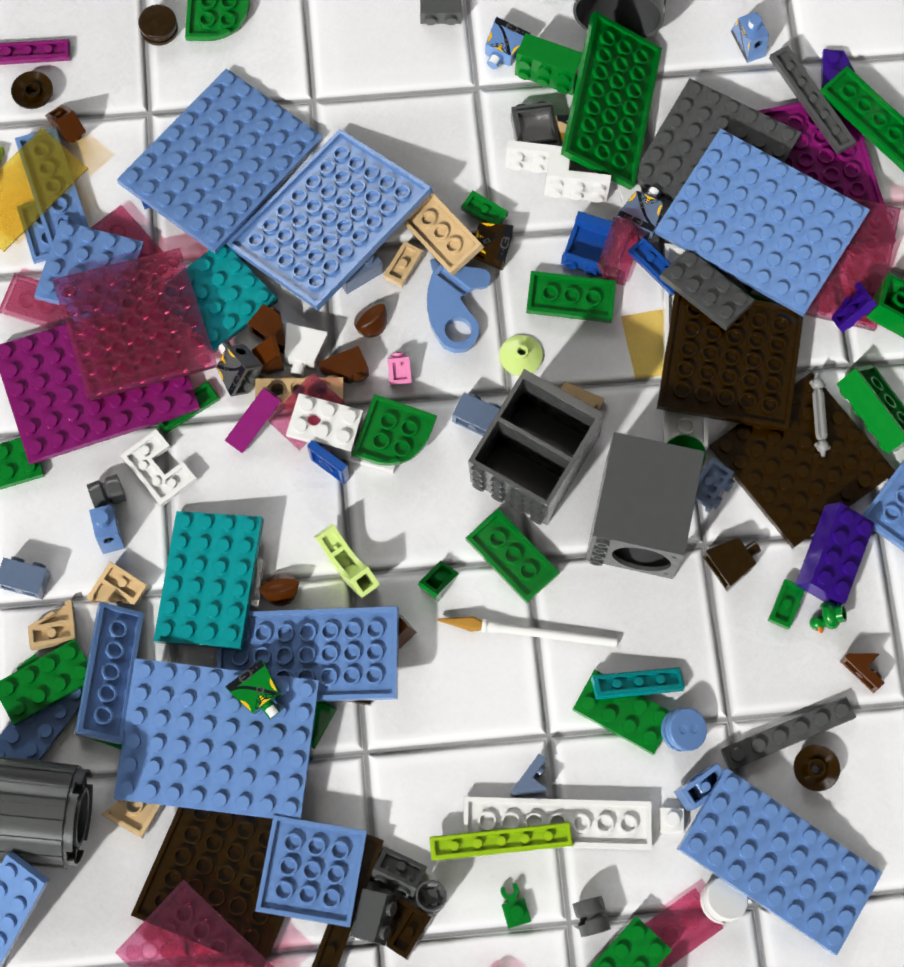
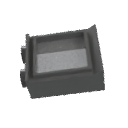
M540 101L536 104H518L511 107V123L515 141L561 146L553 102Z

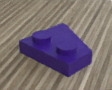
M860 282L854 286L857 291L851 299L846 297L840 308L831 317L842 333L853 327L859 319L869 314L877 306V303Z

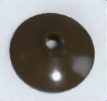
M29 71L19 75L11 87L13 100L25 109H37L44 106L53 94L51 80L45 74L37 71Z
M809 745L803 748L795 757L793 764L795 777L806 789L817 792L825 791L837 782L840 775V763L837 756L829 748L822 745ZM813 765L819 768L818 773L812 772L811 767Z

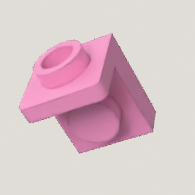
M404 352L391 353V357H387L390 385L412 383L409 356H404Z

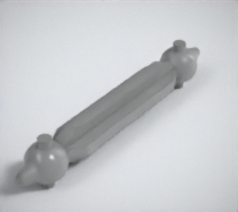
M815 373L814 379L809 382L814 389L812 393L815 435L818 440L814 446L820 452L821 457H825L826 451L831 448L826 441L828 437L825 396L822 390L826 384L819 374Z

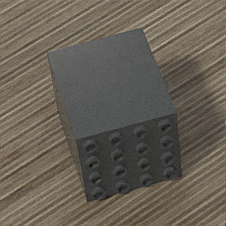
M524 369L468 460L472 486L481 492L484 490L492 494L491 497L500 503H503V501L511 505L510 508L515 512L528 514L530 516L529 519L536 524L541 525L543 523L547 525L599 439L604 413Z

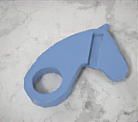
M431 259L433 273L427 292V311L431 329L444 349L453 353L467 352L475 346L479 338V324L463 304L461 298L475 289L487 288L490 285L491 275L485 269L464 266L452 276L435 259ZM462 321L470 327L471 335L465 341L454 342L446 336L445 329L447 325L451 322Z

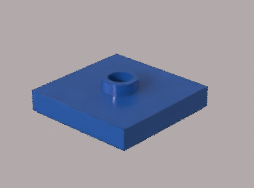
M311 440L307 445L311 461L341 483L346 484L350 479L348 466L339 460L335 454L330 451L328 452L314 440Z

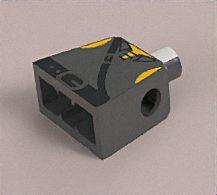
M228 341L223 342L218 347L222 357L217 364V370L231 397L248 394L255 379H257L262 370L263 364L246 345L232 346Z

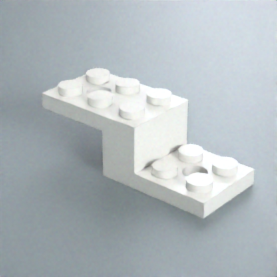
M508 140L505 168L516 171L521 169L531 170L534 173L547 172L544 195H549L553 198L568 197L572 200L585 199L595 203L607 202L611 175L569 170L570 159L561 155L562 146Z
M298 394L286 437L305 442L314 440L320 446L329 448V451L339 459L394 473L396 465H377L352 456L364 423L363 410ZM311 416H317L321 421L318 425H310L308 419Z

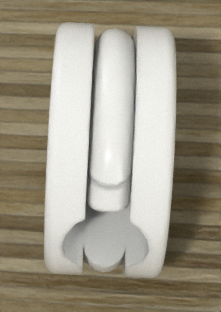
M718 877L703 888L700 903L703 912L710 920L718 924H728L745 913L748 906V897Z

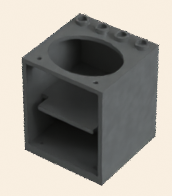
M614 432L605 462L585 560L596 566L606 564L673 579L685 556L705 451Z

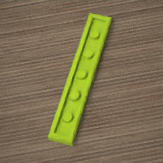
M570 822L429 837L432 861L573 847Z

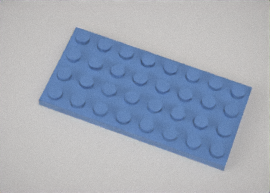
M399 607L249 612L243 650L218 648L217 668L246 671L262 659L267 664L272 675L319 680L317 702L398 700Z
M728 768L723 769L677 847V850L833 955H838L882 875V872Z

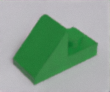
M440 561L419 581L418 586L423 592L439 601L444 591L457 578L459 573Z

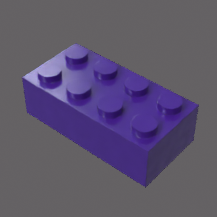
M841 502L825 505L795 585L822 601L831 600L836 604H845L875 523Z

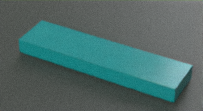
M680 667L592 675L591 677L596 700L680 692L685 689Z

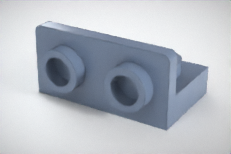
M712 458L701 472L695 501L705 506L707 513L712 508L715 510L718 508L723 499L721 496L724 491L729 492L734 485V471Z

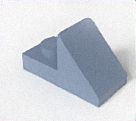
M540 754L537 755L511 790L510 794L513 797L547 792L548 789L534 779L535 776L539 779L547 768L544 766L546 758Z

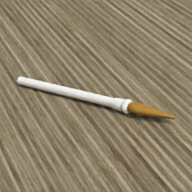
M473 616L437 619L439 622L470 632H502L611 647L617 646V638L503 624L490 620L488 622L487 619L481 620Z

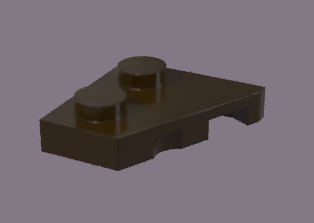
M393 893L392 896L398 898L397 912L392 919L391 934L387 940L386 947L408 960L433 918Z

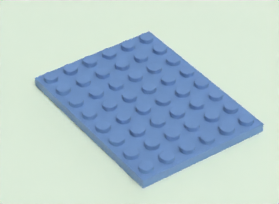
M226 68L119 176L117 182L211 252L217 254L323 141V136Z
M720 128L655 228L654 234L685 251L688 249L694 252L711 266L804 317L867 217L870 209Z
M339 129L226 245L237 255L319 311L430 196L433 190L425 182Z
M135 658L114 799L273 819V815L301 820L320 681L272 675L281 692V695L274 700L281 712L269 720L263 710L257 714H252L225 687L245 671Z

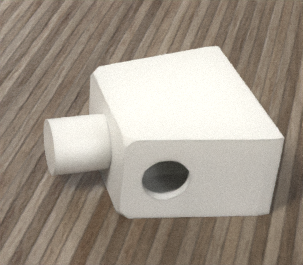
M287 323L284 358L286 364L292 365L290 372L292 376L302 378L305 368L316 369L329 341L328 332Z

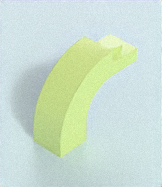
M330 524L314 536L328 561L359 597L363 598L380 585L369 567L356 557L333 524Z

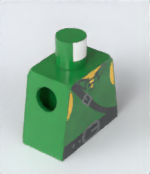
M262 659L225 686L252 714H257L263 710L270 720L281 712L274 702L281 695V692L267 664Z

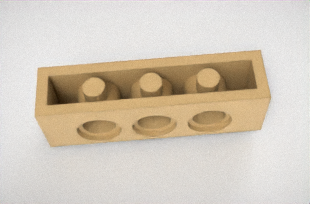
M308 375L304 378H296L294 376H284L283 378L263 376L260 379H255V398L263 387L272 393L277 389L284 391L281 395H276L281 399V402L274 411L294 410L298 397L295 391L298 389L305 390L304 395L344 405V379L337 375H328L326 378H318L314 375ZM319 389L327 390V393L319 395L316 392Z

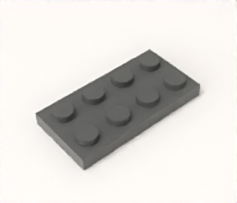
M688 249L660 275V279L725 331L755 301L701 257Z

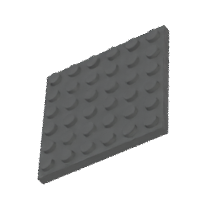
M689 78L639 163L636 183L647 189L649 187L657 188L661 196L674 201L720 128L784 163L797 143L801 132Z

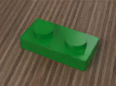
M473 190L461 206L462 211L485 223L502 224L508 215L507 210Z
M784 579L767 621L789 630L805 590L796 586L794 582Z

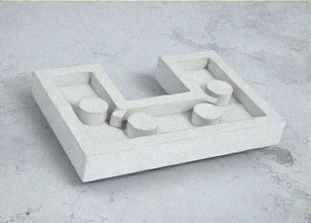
M155 429L124 452L121 457L159 505L163 507L196 482L197 479L184 462H181L167 474L161 471L154 460L169 450L170 445Z

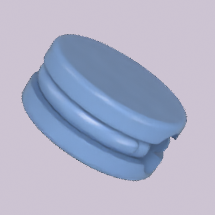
M679 708L671 710L665 715L661 724V734L666 745L672 750L679 752L693 751L704 743L707 735V725L703 716L697 710Z

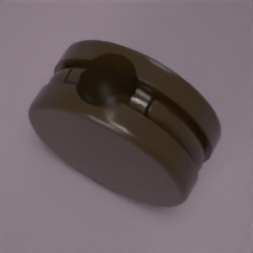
M156 4L145 8L141 12L138 25L141 35L146 42L151 45L162 46L174 40L178 33V24L174 12L169 7Z

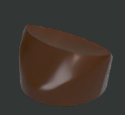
M385 304L370 305L356 315L354 326L359 334L372 338L383 333L387 324Z
M275 574L261 584L259 591L271 604L285 606L295 599L299 581L289 574Z

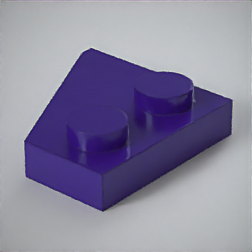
M823 49L821 57V88L846 66L854 71L844 51Z

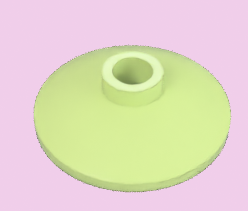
M516 335L510 337L503 343L500 349L501 364L505 370L513 375L520 376L524 369L534 373L542 363V348L535 339L529 336ZM524 350L525 354L519 355L518 351Z

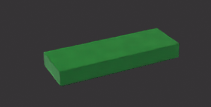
M208 381L194 389L200 410L157 424L164 435L220 400Z

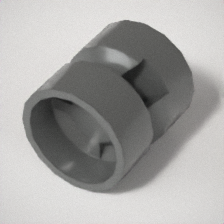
M117 474L105 478L103 483L97 480L87 484L94 508L109 505L110 502L119 504L126 501V496Z
M435 880L422 882L416 891L418 908L427 914L440 912L446 903V890L444 886Z
M602 896L572 904L575 916L580 918L578 928L581 937L611 930L608 916L603 915L605 905Z

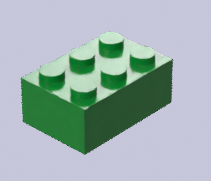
M525 33L516 53L515 75L523 80L536 82L542 87H550L562 94L572 95L575 90L582 53Z

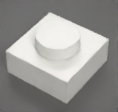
M660 808L659 832L683 833L684 808Z

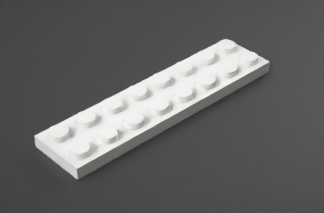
M464 797L463 833L570 822L573 847L564 848L652 849L651 801Z

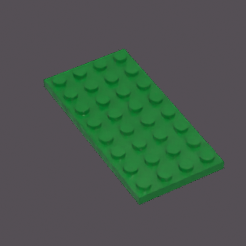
M597 11L593 12L590 16L561 155L598 174L611 175V181L631 190L635 187L662 48Z

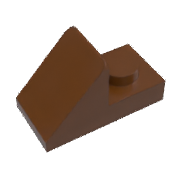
M848 653L840 660L872 693H875L885 683L882 680V676L875 669L868 667L879 654Z

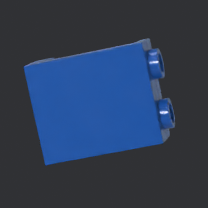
M578 211L565 252L562 255L561 264L572 270L584 271L590 276L597 275L601 277L619 224Z

